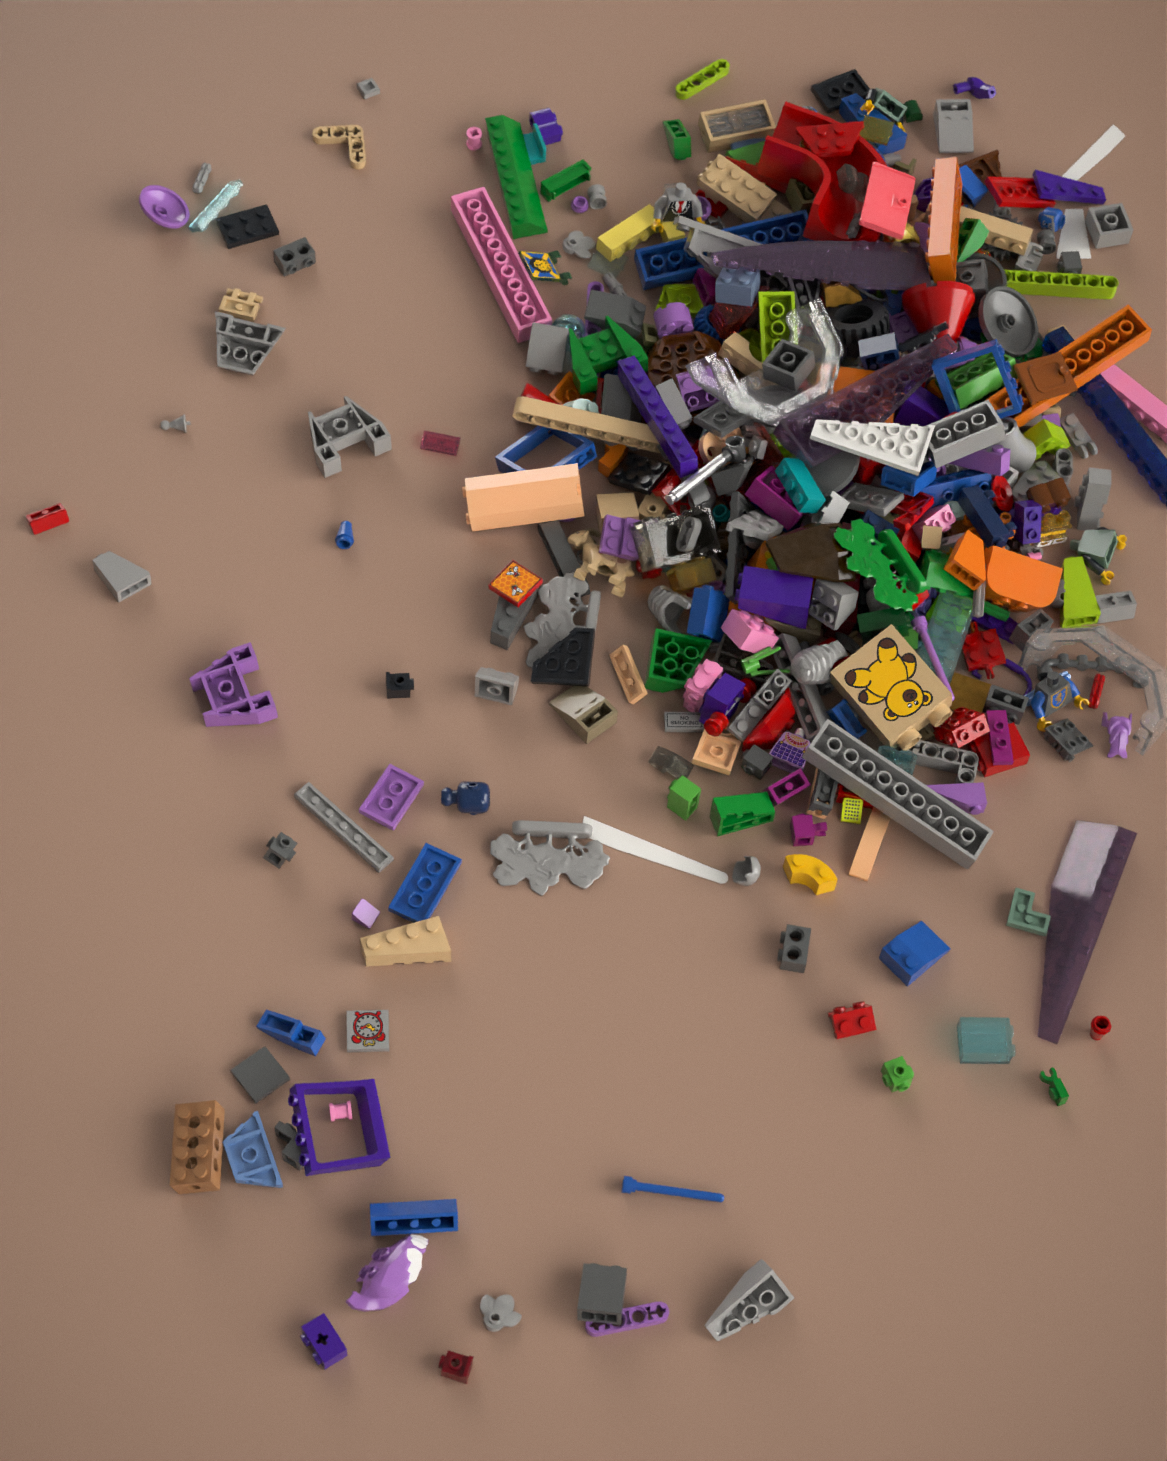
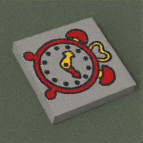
M388 1010L347 1011V1052L389 1051Z

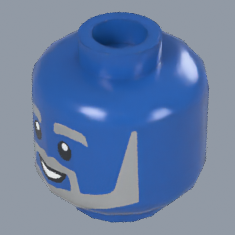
M1047 207L1043 212L1039 213L1038 222H1040L1042 229L1057 232L1065 224V215H1063L1060 209Z

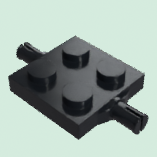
M945 321L905 340L903 343L900 342L898 344L899 352L907 351L909 354L917 350L922 343L925 346L934 342L940 332L949 329L948 323Z

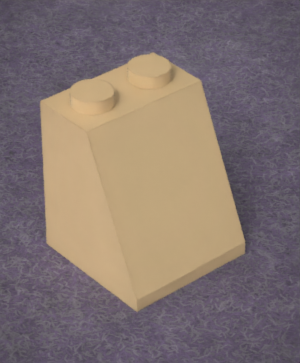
M634 492L596 494V513L600 541L605 515L608 514L624 519L629 517L639 520Z

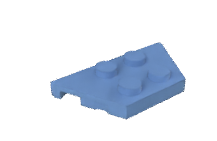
M255 1111L250 1119L244 1124L242 1123L233 1134H230L223 1140V1146L235 1182L282 1188L283 1184L258 1111Z

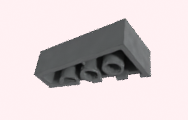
M541 585L519 607L499 596L491 628V644L505 650L509 649L539 595L538 589Z

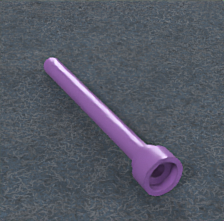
M925 616L916 617L911 621L913 630L920 634L937 677L952 693V701H954V694L927 633V620Z

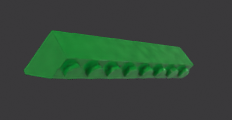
M504 115L485 118L487 136L513 239L548 233L521 124Z

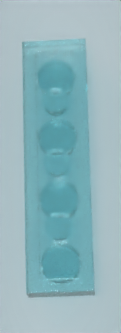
M240 179L230 181L188 227L192 233L205 231L209 227L208 223L219 216L218 212L229 205V200L240 193L239 189L244 185Z

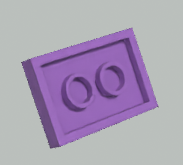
M389 764L359 808V813L394 831L424 786V781Z

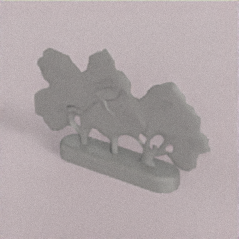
M574 572L566 573L564 577L556 576L549 583L544 584L538 589L541 601L544 605H547L550 611L548 614H539L535 617L534 622H529L523 626L527 636L536 639L538 642L537 645L529 650L526 659L528 667L532 668L533 662L538 658H542L549 652L548 650L558 641H562L575 627L594 628L596 630L601 591H591L589 604L585 605L581 600V596L588 590V584L585 580L582 581L573 577ZM574 593H579V597H576ZM570 597L576 599V604H579V606L572 605L569 601ZM579 610L587 613L585 626L573 623V616Z
M519 820L512 823V832L518 836H525L524 839L515 841L511 836L503 833L497 840H492L490 845L491 855L502 861V864L498 865L493 873L498 883L502 886L517 885L518 882L527 878L530 888L541 896L547 892L549 886H554L559 881L561 873H565L573 884L583 889L588 888L595 879H598L603 874V866L608 865L610 859L603 852V845L598 840H592L585 846L575 840L586 839L592 836V826L585 823ZM530 836L547 837L545 843L533 845ZM552 837L568 838L569 844L563 849H556L552 846ZM525 844V849L522 850L521 845ZM573 846H575V849H580L581 856H577L573 852ZM570 848V852L566 853V849ZM583 848H587L588 852L585 853Z

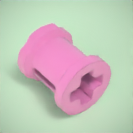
M470 127L466 132L468 137L466 146L470 150L480 149L482 146L480 140L482 131L478 127Z
M350 1101L336 1105L329 1103L331 1122H334L335 1119L343 1118L352 1120Z

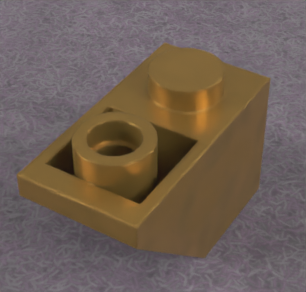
M839 276L821 279L822 299L826 307H837L841 304H854L862 301L859 291Z

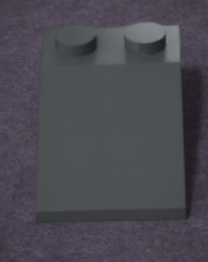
M591 290L584 319L605 330V316L608 315L635 339L641 333L647 306L632 297Z

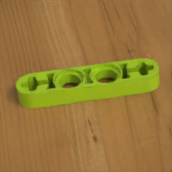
M725 59L716 60L680 82L676 86V97L686 100L729 73V62ZM710 73L713 77H706L705 74ZM697 81L700 85H693L692 82Z

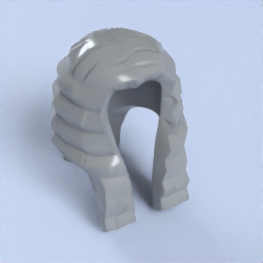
M664 585L655 587L648 597L649 610L655 615V618L665 630L683 634L678 629L676 622L684 609H691L692 598L678 594V592H674Z
M838 640L830 644L811 646L794 656L791 662V672L795 679L802 684L828 683L831 681L830 671L834 663L839 659L847 657V651Z

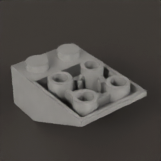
M970 99L936 100L933 117L939 153H973V117Z

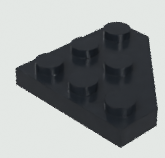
M575 627L562 641H558L552 646L548 653L533 662L532 684L589 686L596 630L594 628Z

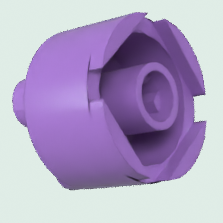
M684 303L666 304V308L661 309L660 307L654 312L653 317L659 338L692 332L694 329L689 308Z

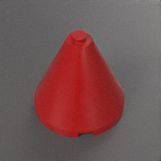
M937 281V286L927 287L926 283H922L907 289L902 294V307L918 334L945 321L948 323L949 329L940 332L934 342L925 345L932 358L938 359L952 354L975 302L973 288L961 282Z

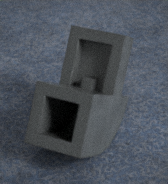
M279 1121L274 1127L275 1135L288 1143L282 1151V1160L300 1171L303 1166L299 1163L301 1149L295 1142L296 1129L289 1123L284 1124Z

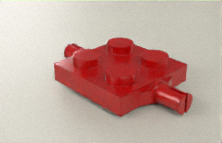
M971 622L969 627L972 633L958 636V642L968 672L976 669L985 670L987 679H990V676L993 679L995 675L992 668L997 665L1006 664V658L995 628L979 631L977 622Z

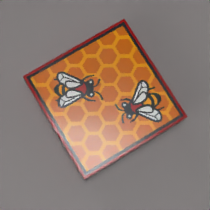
M512 560L491 581L488 588L511 604L519 607L543 583V580Z

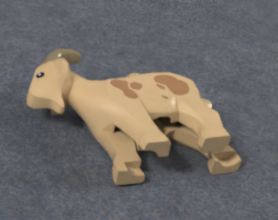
M588 528L571 534L567 539L568 543L573 544L575 549L582 550V566L576 569L573 577L584 581L589 572L594 576L596 572L604 576H610L608 581L615 585L611 593L622 598L625 594L626 583L624 580L626 576L633 577L635 574L632 571L630 560L599 553L600 546L591 537L600 536V532L596 529Z

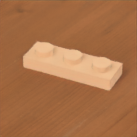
M622 645L609 656L628 702L635 704L648 693L628 646Z

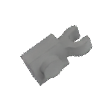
M755 435L751 439L743 437L745 446L749 447V454L755 458L763 459L768 441Z

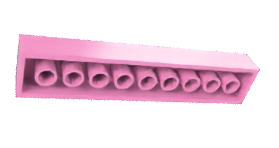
M485 187L451 196V211L517 343L530 340L532 323L552 325V318Z

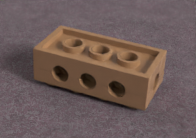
M216 1100L175 1104L170 1186L178 1194L220 1191L225 1109Z

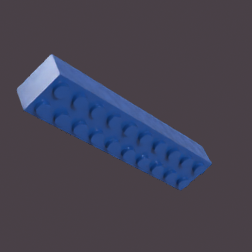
M806 210L721 229L792 255L814 250L816 241L803 237L808 220ZM687 238L635 249L634 261L643 290L693 279L698 268H705L694 257L689 256L683 250ZM738 255V256H737V262H738L739 264H741L742 259H741V257Z

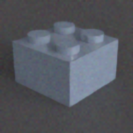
M724 263L715 283L716 302L751 307L760 288V268Z

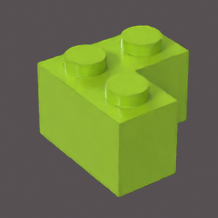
M1042 419L1022 434L1034 443L1036 447L1035 460L1039 459L1045 452L1056 455L1059 449H1067L1071 446L1063 428L1046 419Z

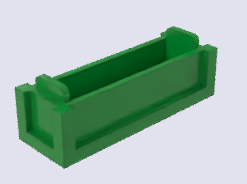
M582 159L541 182L540 194L548 202L555 200L557 196L585 181H589L592 168Z

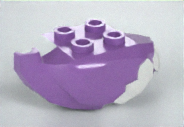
M409 1234L390 1247L378 1248L372 1254V1261L369 1265H365L358 1274L360 1277L357 1281H364L360 1294L353 1291L350 1298L345 1302L352 1309L364 1312L382 1310L395 1304L409 1292L408 1285L416 1280L421 1270L422 1254L426 1251L429 1239L421 1235Z

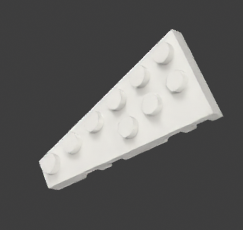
M816 419L810 439L918 476L935 425H928V427L918 426V424L902 426L899 423L879 422L860 424L858 421L840 423L837 420Z

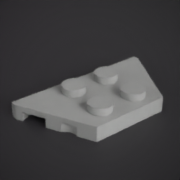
M755 509L728 522L726 530L732 532L733 529L737 528L744 531L743 535L767 541L781 534L783 525L761 510Z

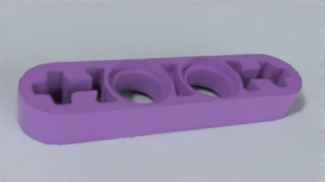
M663 1302L623 1308V1324L621 1326L615 1327L612 1324H607L608 1329H605L604 1324L600 1325L598 1330H595L594 1327H590L592 1322L586 1321L585 1330L590 1336L598 1337L662 1324L668 1319L669 1308ZM657 1308H660V1311H664L662 1317H659L658 1314H653ZM647 1310H649V1314H653L650 1317L651 1320H648ZM634 1312H641L644 1315V1320L642 1322H635L632 1319V1314Z

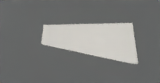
M1083 209L1065 210V224L1061 230L1056 255L1057 259L1060 258L1061 252L1079 251L1080 259H1091Z

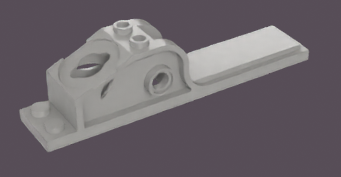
M678 216L674 219L673 225L677 226V230L682 232L689 231L683 250L705 267L704 270L710 276L716 278V281L724 263L758 267L762 260L797 272L823 269V279L839 276L845 280L837 270L683 216ZM738 255H739V256L741 257V259H742L741 264H739V263L737 262V256H738Z

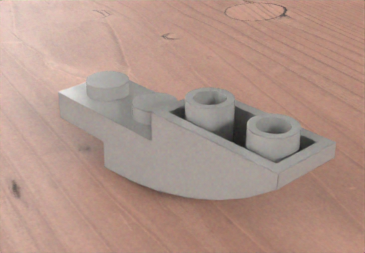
M776 669L739 712L727 730L742 742L792 680L779 669Z

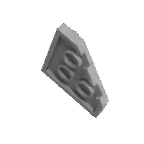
M1047 461L1034 463L1031 468L1023 473L1012 491L1014 503L1016 501L1028 500L1026 492L1029 488L1061 477ZM1066 484L1068 491L1070 493L1071 488Z

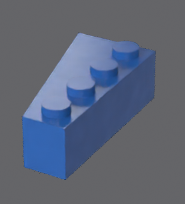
M857 93L841 99L839 109L841 117L845 122L864 121V128L859 135L879 149L882 155L894 153L905 147L907 133L875 108L868 115L865 109L861 111L860 108L865 103V100Z

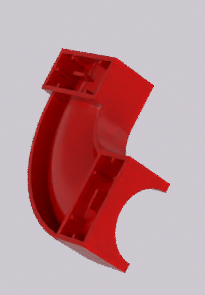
M785 101L773 136L767 135L756 173L786 184L793 177L804 182L813 191L815 199L811 206L803 237L870 261L882 233L861 226L856 238L849 239L846 232L854 214L862 212L872 163L878 162L887 166L885 161L875 148L860 135L851 155L819 158L805 144H802L803 147H800L802 138L796 134V127L840 122Z

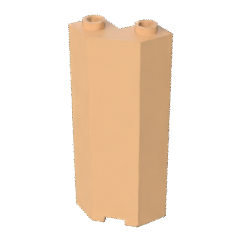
M578 463L465 478V486L462 487L463 497L467 498L468 505L466 521L467 524H471L472 532L584 517Z

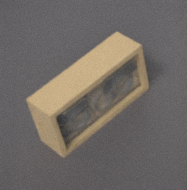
M766 99L700 112L698 127L708 153L730 149V145L738 141L755 138L766 139L767 135L772 137L776 129Z

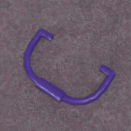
M1007 658L1006 664L1003 665L1017 674H1021L1027 682V689L1023 695L1025 696L1032 690V681L1022 667ZM978 669L971 672L976 678H982V675L977 673Z

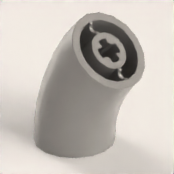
M1009 417L1001 418L1006 440L994 445H1002L1003 448L1011 449L1010 467L1019 473L1025 472L1032 467L1035 461L1036 447L1030 439L1022 435L1016 420Z

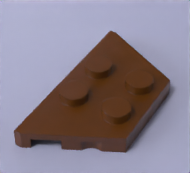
M998 150L959 164V168L967 165L985 186L984 181L987 176L1002 177Z

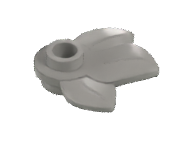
M573 231L569 234L568 238L564 239L562 245L563 250L568 254H576L580 258H591L588 250L594 248L596 242L590 237L583 236L581 231Z
M485 1295L482 1298L480 1311L484 1315V1325L489 1331L497 1332L504 1326L513 1327L521 1320L522 1316L513 1311L514 1299L511 1295H501L496 1300L489 1295Z

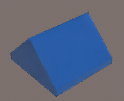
M967 165L959 168L962 180V195L974 208L989 189Z

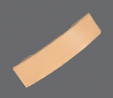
M873 807L849 872L850 876L864 881L869 879L891 819L877 808Z

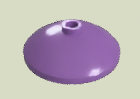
M151 185L141 191L139 195L141 209L154 223L166 228H180L189 220L188 206L172 190L158 185Z

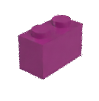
M800 768L762 790V792H768L774 807L811 784Z

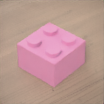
M732 609L721 626V629L739 649L751 653H757L767 647L772 649L779 639L774 633V629L764 623V618L757 614L750 615L744 610Z

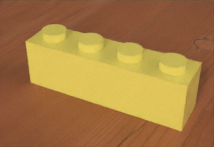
M650 204L599 236L596 250L611 262L616 258H620L628 250L634 249L637 244L646 241L654 233H658L659 225L656 227L655 232L651 229V224L655 222L653 218L654 207Z

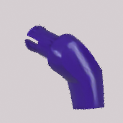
M969 77L965 82L953 84L955 94L969 91L978 99H991L996 95L994 86L985 84L977 77Z

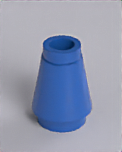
M349 521L341 522L335 538L336 545L340 549H349L354 543L352 524Z

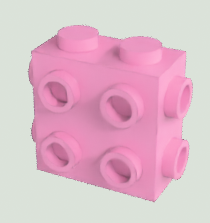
M949 504L928 509L915 522L912 529L919 541L922 542L923 525L943 527L942 532H945L957 520Z
M708 659L703 664H699L695 669L694 677L689 678L684 686L686 690L683 694V707L689 712H699L701 705L705 702L703 699L707 689H712L717 678L720 679L722 677L723 667L717 662Z

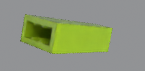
M1068 557L1063 560L1061 566L1063 568L1061 579L1065 583L1063 587L1065 592L1060 594V598L1064 601L1062 608H1060V628L1096 624L1101 612L1083 557Z

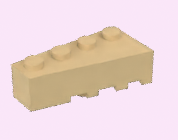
M439 916L360 938V950L366 967L393 965V963H433V961L443 960L444 962H451V949Z

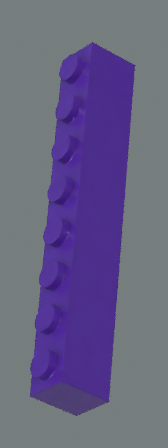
M635 355L618 361L619 379L679 477L682 478L697 472L698 457Z

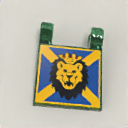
M559 251L549 253L518 252L531 280L561 282L563 285H568L567 279H572L570 272L559 274L554 265L558 262L556 258H561Z

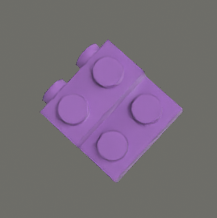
M608 514L605 515L599 553L631 561L639 559L645 549L644 545H642V539L647 535V527H644L645 521L629 517L624 519Z

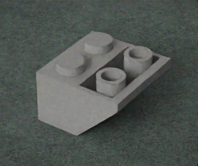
M816 579L808 614L832 630H837L855 610L859 592L844 582Z

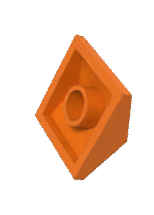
M570 371L566 373L548 395V397L560 405L581 398L592 401L596 396L593 392L580 396L573 383V376Z

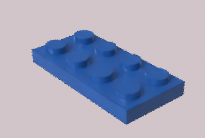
M425 843L390 903L388 911L413 923L431 918L459 869L462 859Z

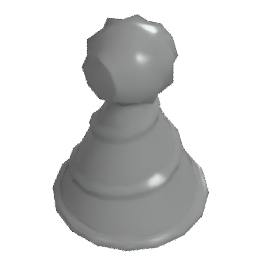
M185 414L170 423L165 420L160 423V427L163 430L171 427L187 433V425H191L190 421L186 422Z

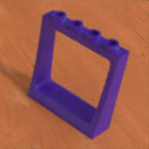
M375 1079L294 1084L289 1089L288 1104L293 1106L294 1111L292 1124L297 1127L295 1142L301 1149L299 1163L301 1166H304L306 1176L378 1167L390 1158ZM304 1095H355L368 1156L318 1163L315 1156Z

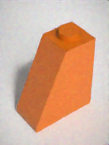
M967 530L957 540L944 570L973 591L986 580L983 540Z

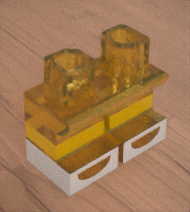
M1067 510L1060 511L1058 515L1052 513L1044 514L1041 518L1040 542L1034 543L1036 548L1066 542L1068 537L1065 532L1067 529L1072 528L1069 522L1071 516Z

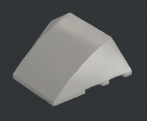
M215 311L217 366L254 375L286 328L267 324L266 326L233 318V315Z

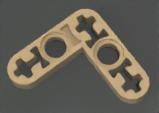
M340 125L314 128L312 135L315 143H348L351 167L357 170L365 167V145L361 126ZM339 132L343 135L340 137H336L333 134ZM359 145L361 148L353 149L352 146ZM356 156H359V162H356Z

